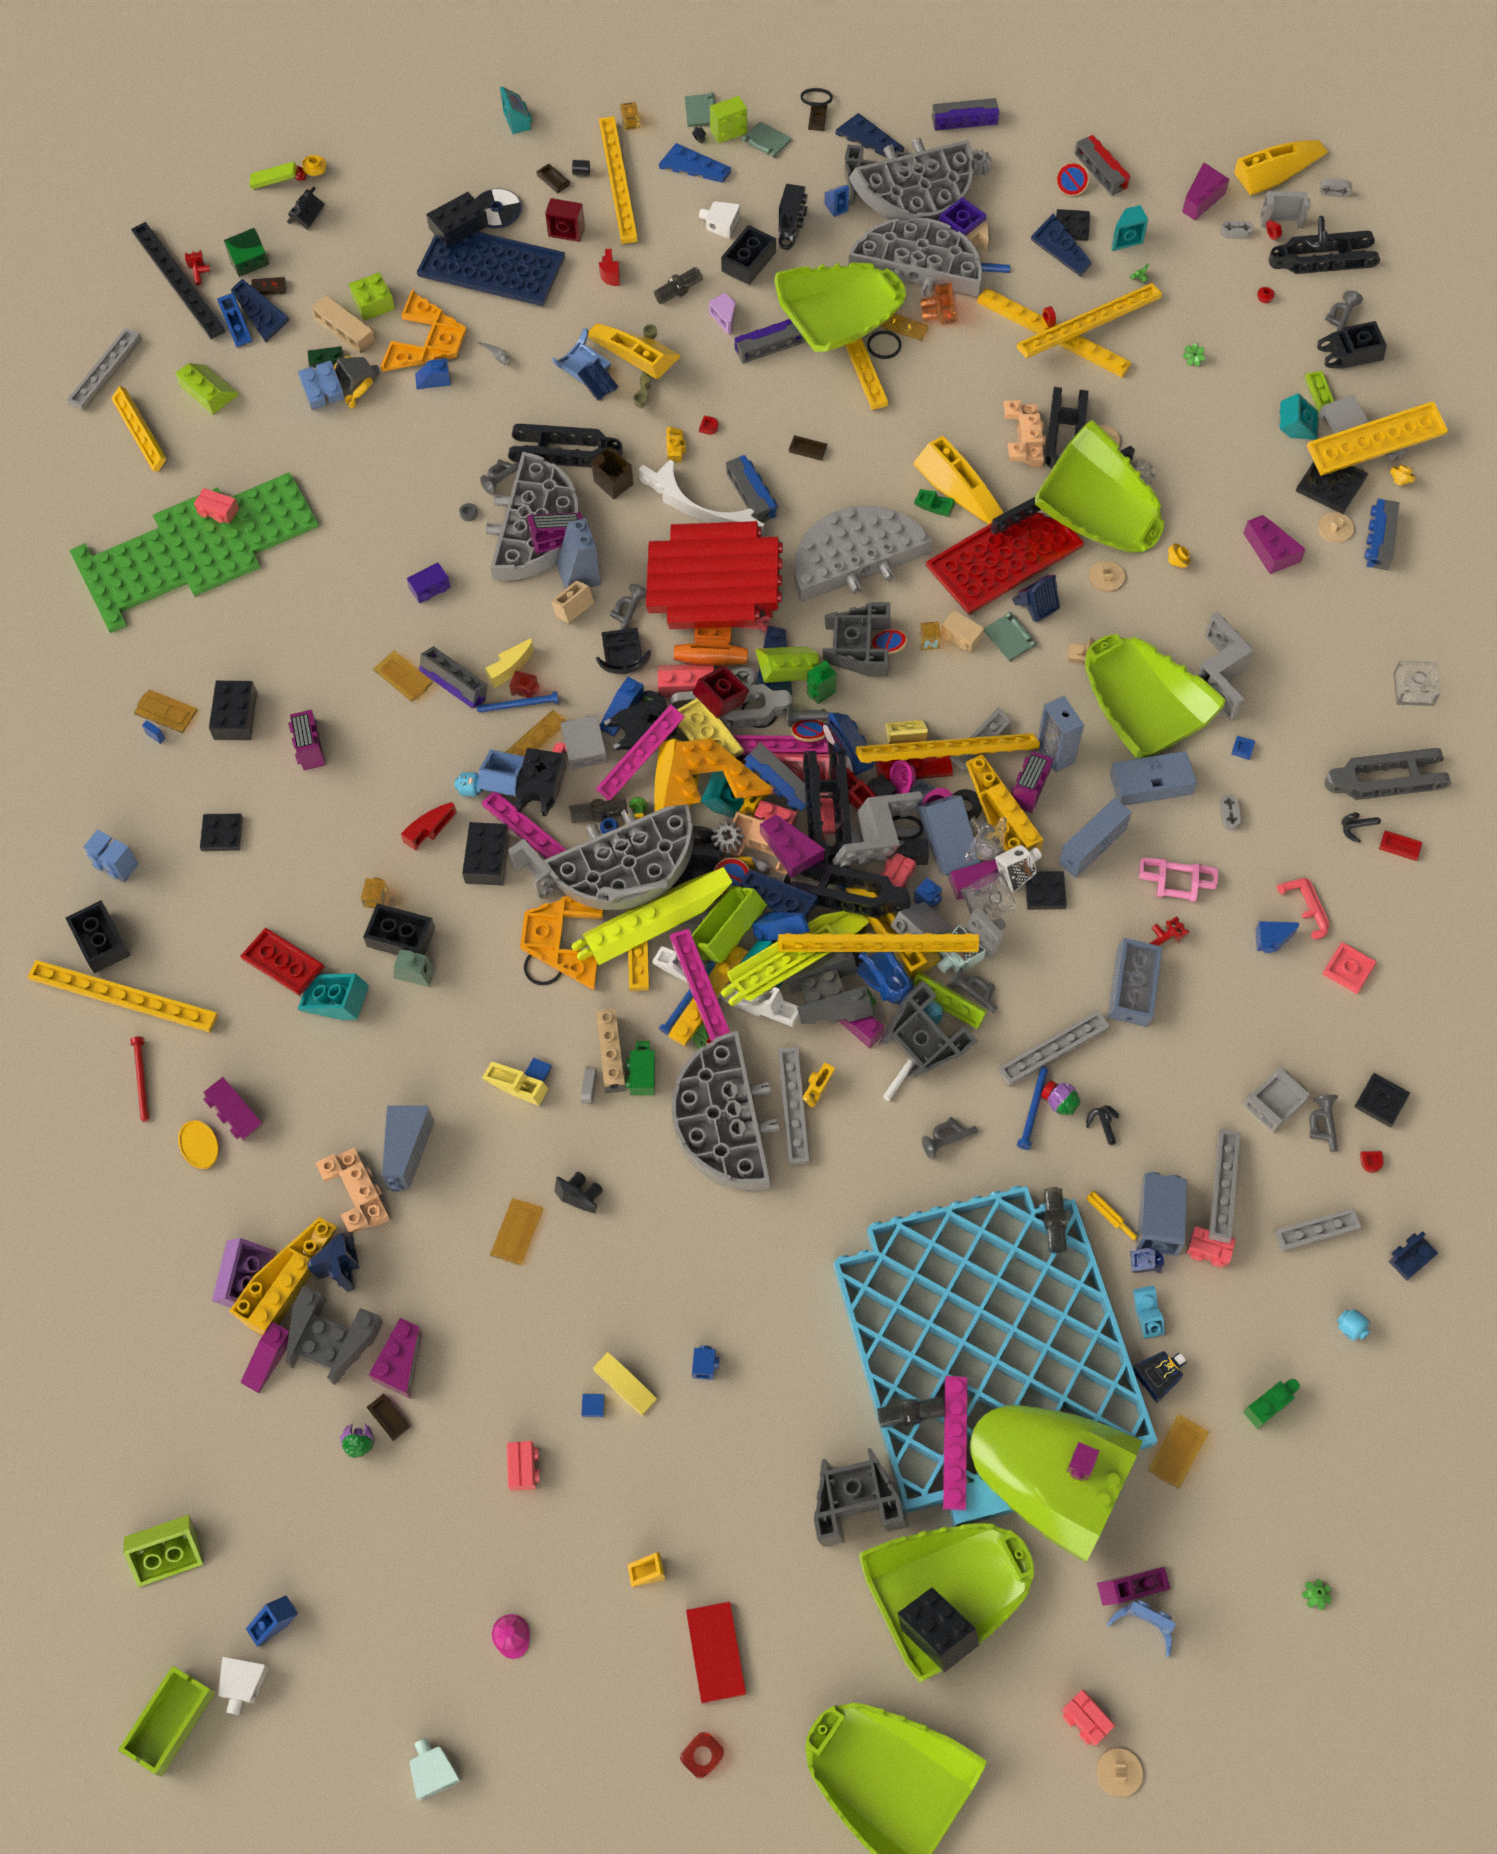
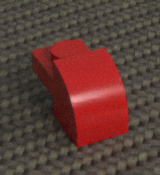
M605 249V256H602V262H598L600 278L608 285L620 286L619 261H613L612 249Z

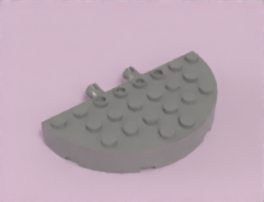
M918 138L911 142L916 153L897 157L893 145H888L883 149L887 160L856 167L849 176L854 189L862 200L880 215L890 220L899 218V221L909 220V217L928 218L938 221L941 213L967 193L973 177V154L969 140L925 150L921 138Z
M909 217V220L900 221L899 218L889 220L865 232V235L856 241L850 251L849 264L872 263L875 268L881 270L887 268L903 281L922 284L921 294L923 296L928 291L926 297H929L933 287L979 296L982 276L979 254L964 234L960 231L952 230L950 225L943 222L920 217Z
M522 452L511 495H494V505L507 507L503 525L486 524V534L499 536L491 565L493 580L509 581L532 577L548 570L557 563L561 548L536 554L530 537L527 515L579 513L575 488L562 469L554 463L550 464L545 461L543 457Z
M855 506L835 511L816 522L799 543L795 556L794 578L800 602L848 584L853 594H857L856 589L860 593L863 590V586L859 580L880 572L883 574L885 581L890 582L888 577H890L891 581L896 577L892 570L893 567L931 553L932 539L914 520L891 509L876 506Z
M688 804L665 807L639 819H636L632 808H627L629 816L624 809L621 815L626 825L601 835L598 825L592 823L594 831H592L590 825L586 827L591 840L543 861L551 869L550 874L554 883L567 896L583 905L602 910H625L644 905L670 889L680 878L690 860L694 845V826ZM662 880L667 882L666 888L626 896L610 906L607 903L609 900L608 896H601L599 900L596 896L599 889L603 887L625 889Z
M738 1031L713 1039V1042L705 1047L702 1046L682 1068L676 1080L672 1096L674 1131L680 1148L687 1159L709 1179L738 1190L770 1189V1179L762 1147L761 1134L778 1132L779 1127L777 1118L759 1122L756 1119L752 1099L755 1096L771 1094L769 1081L753 1085L749 1083Z

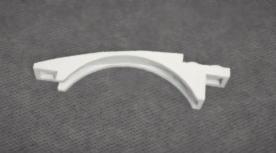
M669 460L657 473L644 465L639 468V480L644 485L652 487L657 493L662 494L663 502L706 523L757 521L758 527L762 528V537L764 536V524L752 517L754 510L751 508L737 512H717L702 508L690 501L677 486L674 478V462L672 460Z
M661 946L652 963L688 983L676 952ZM776 987L752 1001L743 998L740 1003L734 1005V1007L760 1017L763 1015L791 1027H794L799 1018L797 1010L799 1006L784 1001L780 989ZM735 990L733 994L725 998L721 994L719 1000L728 1003L729 999L737 994L738 991Z

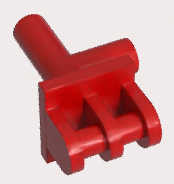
M202 250L196 253L192 251L190 254L185 252L187 266L189 269L193 268L195 284L201 285L200 273L210 272V266L205 265Z
M1176 916L1170 921H1166V929L1168 931L1165 933L1158 924L1151 927L1158 938L1149 944L1160 946L1171 937L1178 943L1190 931L1184 928L1185 925L1180 923L1179 917Z

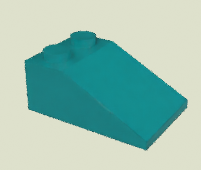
M356 973L320 974L303 992L297 1009L302 1012L339 1020H357L369 984Z

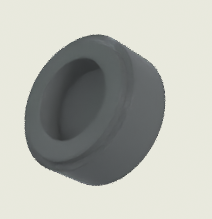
M466 503L460 507V517L464 521H473L477 518L478 512L474 504Z

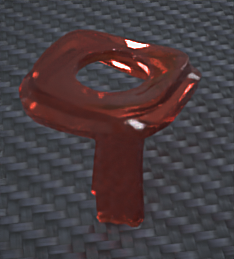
M700 1732L681 1752L680 1761L696 1778L702 1779L710 1774L721 1762L724 1756V1749L709 1733ZM701 1746L709 1748L712 1754L710 1762L703 1766L697 1764L694 1760V1752Z

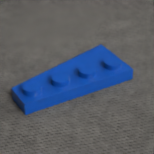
M675 143L659 163V169L665 170V168H670L672 172L679 173V171L687 172L690 176L701 175L704 179L721 183L731 173V167L678 143Z

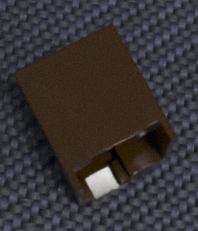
M608 447L591 460L594 482L611 498L615 499L633 486L632 465L612 447Z

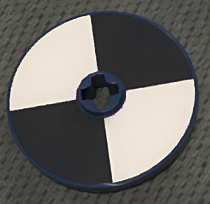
M490 189L481 193L475 199L487 213V227L489 228L509 226L521 214V202L509 190Z
M829 722L825 723L823 730L833 751H843L846 758V768L848 767L852 773L856 772V763L844 739Z

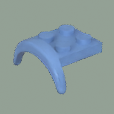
M587 328L583 329L579 340L567 355L558 360L554 357L552 358L553 363L558 368L563 369L581 383L583 382L577 373L587 363L598 360L606 371L611 367L610 361L585 345L588 338Z
M1138 1600V1602L1133 1601L1120 1609L1108 1621L1107 1626L1110 1627L1120 1617L1135 1615L1158 1627L1165 1640V1656L1169 1657L1172 1646L1171 1632L1176 1625L1175 1622L1171 1621L1172 1617L1161 1611L1157 1613L1150 1609V1605Z

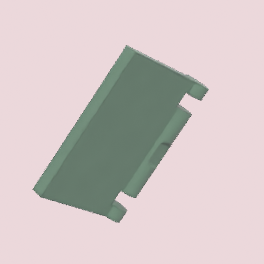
M715 93L685 96L688 127L710 125V105L716 104Z
M759 122L750 132L743 136L742 141H748L749 145L768 155L771 153V156L775 158L791 141V137Z
M1012 612L1007 613L1004 617L984 628L986 635L1008 661L1013 660L1037 645L1035 640L1031 641L1033 637L1017 618L1009 620L1014 616Z

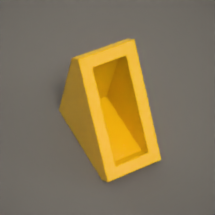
M660 1552L627 1565L631 1587L665 1580Z

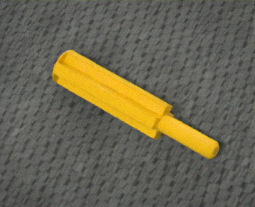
M1095 1190L1087 1196L1086 1200L1116 1229L1120 1227L1133 1241L1138 1238L1123 1223L1125 1219Z

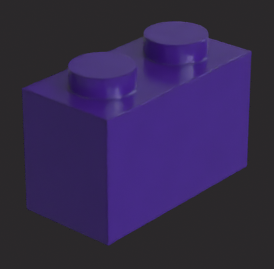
M438 562L406 578L409 589L419 604L451 588L449 577Z

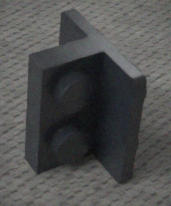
M314 186L310 190L306 189L296 201V205L289 211L288 216L290 217L287 220L289 224L294 219L308 230L325 204L313 195L316 189Z
M694 842L692 854L684 872L688 871L691 874L702 876L714 871L715 866L722 860L723 852L719 850V847L715 848L713 844Z

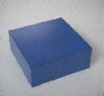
M146 720L142 724L146 735L161 744L165 740L161 729Z
M1237 736L1231 755L1250 760L1255 741Z
M533 1057L525 1074L528 1077L545 1082L552 1066Z
M583 1394L581 1416L603 1418L604 1394Z

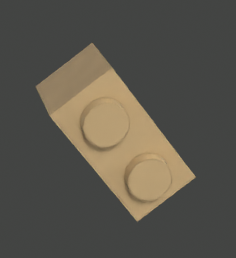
M576 580L555 597L551 603L556 617L570 623L594 604V600L589 586Z
M953 610L942 624L940 635L945 640L958 645L962 650H967L971 653L982 640L984 627Z

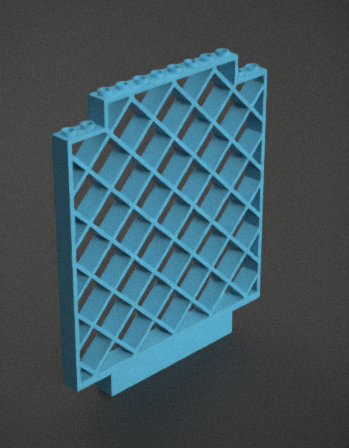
M1014 1186L1006 1192L994 1191L986 1197L975 1196L970 1198V1201L963 1203L955 1201L950 1206L943 1208L942 1206H936L928 1212L916 1211L908 1217L902 1218L897 1216L890 1219L889 1222L882 1223L878 1221L870 1224L867 1227V1237L872 1251L863 1250L851 1257L843 1255L834 1261L833 1268L897 1490L905 1505L906 1513L943 1503V1490L930 1494L928 1492L942 1466L944 1467V1453L941 1456L913 1440L926 1415L944 1424V1413L931 1406L945 1382V1376H952L949 1373L962 1350L990 1366L978 1390L967 1384V1395L973 1398L967 1409V1420L977 1401L991 1409L1005 1406L982 1393L992 1373L997 1369L1024 1385L1014 1405L1020 1404L1029 1387L1058 1404L1055 1409L1056 1411H1060L1063 1406L1081 1417L1100 1422L1135 1437L1142 1424L1145 1436L1137 1438L1143 1441L1140 1450L1153 1447L1158 1442L1075 1199L1068 1200V1198L1058 1200L1056 1204L1048 1205L1045 1203L1037 1206V1209H1035L1028 1187ZM1023 1198L1027 1213L1007 1201ZM993 1205L981 1227L957 1215ZM997 1209L1025 1223L1014 1245L986 1230ZM1068 1210L1071 1215V1219L1064 1232L1038 1219ZM944 1218L932 1240L908 1228L913 1225ZM948 1222L976 1236L964 1258L937 1244ZM1073 1224L1079 1241L1068 1235ZM1029 1227L1058 1241L1047 1263L1018 1248ZM894 1231L882 1253H880L874 1236ZM899 1234L926 1249L914 1271L887 1257ZM981 1239L1008 1254L997 1276L969 1261ZM1062 1244L1085 1256L1088 1266L1080 1281L1051 1266ZM931 1252L959 1267L947 1289L919 1274ZM1013 1257L1041 1272L1030 1294L1001 1279ZM876 1261L864 1284L841 1271L844 1268ZM882 1265L909 1279L896 1302L869 1287ZM963 1270L991 1284L980 1307L952 1292ZM1089 1272L1095 1289L1084 1284ZM1045 1275L1075 1290L1063 1312L1034 1297ZM914 1283L941 1297L929 1320L902 1306ZM846 1286L859 1292L852 1305ZM996 1288L1025 1303L1013 1326L984 1310ZM1078 1293L1101 1304L1105 1316L1097 1331L1067 1315ZM864 1296L891 1310L878 1334L856 1322L854 1313ZM946 1301L974 1315L962 1339L934 1324ZM1029 1306L1058 1321L1046 1344L1017 1328ZM896 1314L924 1329L912 1352L884 1337ZM979 1319L1008 1334L996 1357L967 1342ZM1106 1321L1113 1340L1101 1334ZM1062 1324L1091 1339L1080 1363L1050 1347ZM929 1332L957 1347L945 1371L917 1356ZM860 1335L873 1341L867 1354L865 1353ZM1012 1337L1041 1353L1029 1376L1000 1361ZM1095 1342L1119 1356L1122 1366L1114 1381L1084 1365ZM879 1345L906 1360L894 1384L887 1382L870 1371L868 1363ZM1045 1355L1075 1371L1063 1395L1033 1379ZM911 1363L940 1379L927 1403L898 1388ZM1123 1372L1130 1390L1118 1384ZM1078 1374L1109 1390L1097 1414L1067 1398ZM875 1385L888 1392L882 1405H880ZM1112 1393L1136 1406L1139 1418L1131 1433L1101 1417ZM893 1396L922 1411L909 1436L892 1428L885 1422L883 1414ZM967 1427V1438L971 1439L973 1430ZM890 1437L904 1444L897 1458L895 1457ZM908 1448L937 1463L924 1489L901 1477L898 1466ZM966 1470V1480L970 1483L966 1484V1510H949L954 1527L1015 1512L983 1480H980L978 1473L975 1475ZM905 1489L919 1497L908 1499Z

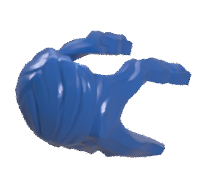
M866 952L859 954L858 958L862 959L863 962L859 963L857 968L858 975L864 979L869 987L880 993L883 1001L900 1004L904 996L914 988L912 979L906 973L903 964L896 959L895 953L877 952L869 957Z

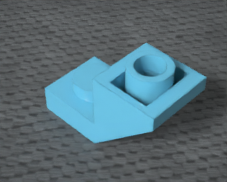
M1152 1285L1133 1289L1135 1311L1144 1339L1164 1335V1320L1157 1306L1155 1287Z

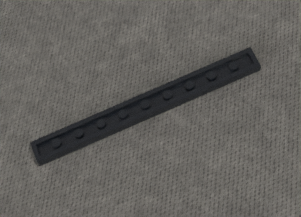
M144 222L132 228V234L210 340L225 333L222 324L148 224Z
M1130 445L1120 452L1125 457H1129L1131 463L1135 449ZM1035 497L994 518L990 531L994 535L1005 532L1014 524L1017 525L1027 517L1034 516L1041 510L1035 505Z

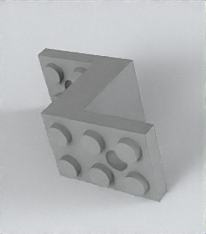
M1216 612L1211 615L1205 637L1219 652L1201 663L1198 676L1226 700L1224 707L1220 711L1232 722L1237 718L1244 698L1229 681L1247 670L1253 649L1248 642H1245L1240 637L1238 631L1233 629L1227 620Z
M921 791L867 798L856 813L863 842L844 844L832 859L833 865L847 868L854 864L864 866L870 862H886L900 845L892 817L909 816L923 799Z

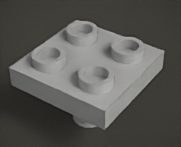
M978 907L973 910L965 931L971 934H979V944L986 950L985 956L991 959L996 955L1004 938V934L1000 930L1004 929L1006 924L1001 917L991 921L981 908Z

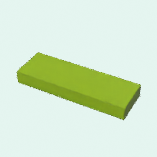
M292 161L251 173L249 186L251 189H256L295 178L297 165Z
M1323 371L1306 373L1304 378L1319 413L1324 405L1334 402Z

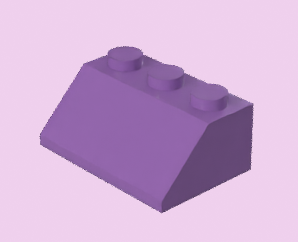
M243 1238L228 1240L212 1302L232 1307L253 1276L274 1258L275 1250Z

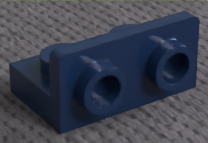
M598 360L587 363L577 373L578 377L597 401L601 400L606 394L614 392L619 387Z
M1423 1231L1419 1235L1416 1233L1412 1234L1406 1240L1408 1244L1404 1248L1398 1246L1391 1253L1393 1258L1389 1263L1406 1281L1438 1254L1423 1238L1426 1235Z

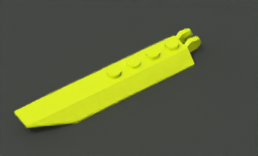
M724 867L686 881L666 891L651 902L635 907L583 933L584 939L575 941L571 947L573 950L578 951L589 946V948L577 954L578 960H585L594 955L598 965H601L702 914L733 882Z
M845 911L823 914L807 923L810 929L807 933L857 934L869 921L863 915ZM777 941L729 970L727 975L731 984L725 987L721 994L725 998L733 994L735 990L738 991L728 1001L731 1006L740 1003L743 998L752 1001L830 952H779Z

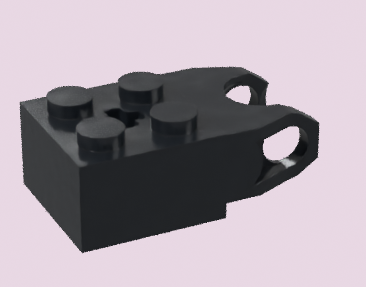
M787 183L785 185L779 205L778 228L780 234L778 245L780 249H791L796 242L799 230L803 228V216L807 215L808 206H805L808 200V194H805V186ZM783 239L791 240V243L784 245L782 241Z
M1376 321L1343 327L1341 331L1333 332L1318 340L1317 343L1318 350L1332 352L1325 357V367L1340 369L1384 360L1387 346ZM1324 342H1331L1325 346H1321ZM1337 358L1336 361L1328 363L1331 359Z
M664 696L621 710L612 718L604 721L605 728L619 727L625 732L626 736L613 745L614 751L630 750L653 725L648 721L650 719L656 721L668 708ZM676 728L671 732V734L667 738L675 736Z
M527 748L515 789L517 797L515 808L517 812L521 813L529 802L539 801L541 802L542 816L548 815L559 795L567 766L564 753Z

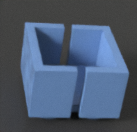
M331 361L316 365V369H313L312 366L298 371L299 379L311 410L326 406L324 397L326 395L329 404L344 400L343 391Z
M490 749L479 769L478 788L515 796V789L525 756Z
M97 829L83 847L87 853L86 856L93 862L92 866L99 871L104 870L111 878L115 880L120 879L125 882L138 866L135 857L127 845L116 839L109 845L112 837Z

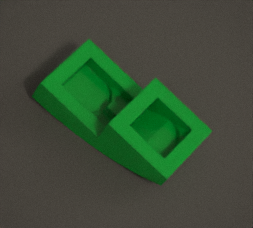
M920 489L914 504L929 512L949 517L955 505V500L940 497L937 495V491Z

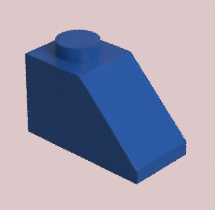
M848 185L838 186L825 192L824 204L833 217L848 212Z
M447 358L429 360L415 373L416 388L450 386L451 381Z
M1259 921L1255 929L1257 951H1263L1264 953L1278 951L1295 935L1299 922Z
M285 1595L267 1603L247 1626L246 1630L255 1645L259 1647L286 1628L298 1613Z

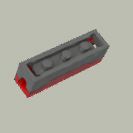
M1090 135L1076 143L1075 155L1111 196L1128 189L1129 173L1121 167L1119 162L1112 157L1110 152L1104 148L1094 135Z

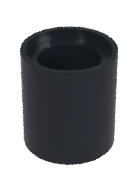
M589 160L572 161V175L589 176Z

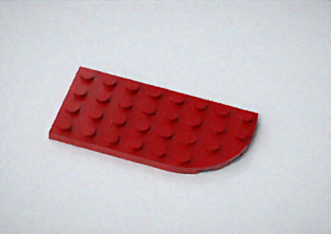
M1037 512L1034 516L1027 517L1021 523L1014 524L1005 532H1000L996 535L990 531L991 523L926 561V567L965 612L970 615L1084 546V542L1070 528L1057 520L1044 516V513Z

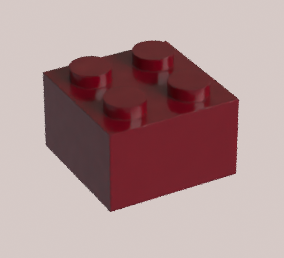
M550 198L545 212L548 237L580 242L585 229L583 204Z
M724 665L699 678L692 694L718 719L743 705L749 689Z

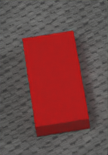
M1385 830L1379 850L1417 861L1423 842Z

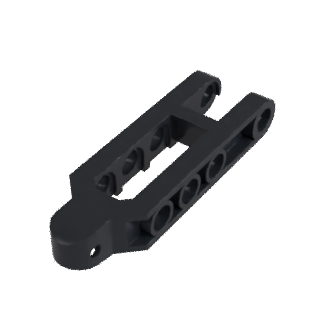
M1371 231L1328 234L1327 242L1332 237L1335 242L1327 250H1314L1306 244V237L1313 243H1317L1318 235L1292 237L1286 244L1272 248L1268 259L1272 268L1288 269L1295 274L1372 268L1380 263V256L1376 251H1352L1366 249L1374 244L1375 239ZM1333 251H1338V252H1339V254L1329 253V255H1319V256H1316V254H1315V255H1312V256H1307V257L1297 256V254H1309V253H1321V252H1333Z
M1055 386L1053 388L1045 463L1051 469L1059 459L1055 452L1059 424L1075 425L1074 436L1085 426L1089 390H1079L1077 409L1061 407L1062 388Z
M515 424L511 435L513 439L521 442L538 443V446L509 447L508 458L513 462H519L522 452L543 457L550 464L592 468L591 460L608 447H612L621 456L623 455L621 441L616 438L606 437L599 429ZM548 443L593 446L597 449L593 451L568 450L560 447L553 449L548 448Z
M805 751L803 767L808 837L825 849L824 859L819 862L833 865L832 859L842 846L852 842L846 758L843 751H833L830 756L831 780H820L816 751ZM819 792L832 793L836 836L834 846L826 844L822 837L823 821H821L820 810L822 802H820Z
M818 862L799 873L804 877L819 881L818 886L797 881H791L788 884L818 896L817 906L872 918H879L888 913L898 914L900 911L911 907L909 892L905 888L893 886L888 876ZM836 883L849 886L852 889L855 887L867 890V892H878L880 895L871 898L827 887L829 884L835 885Z

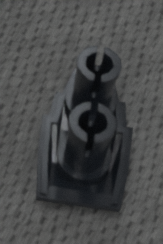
M576 1172L569 1181L558 1176L556 1177L554 1192L562 1202L593 1214L596 1213L597 1205L593 1201L603 1192L602 1187L598 1183H592L586 1192L583 1193L579 1187L586 1182V1177L581 1172Z

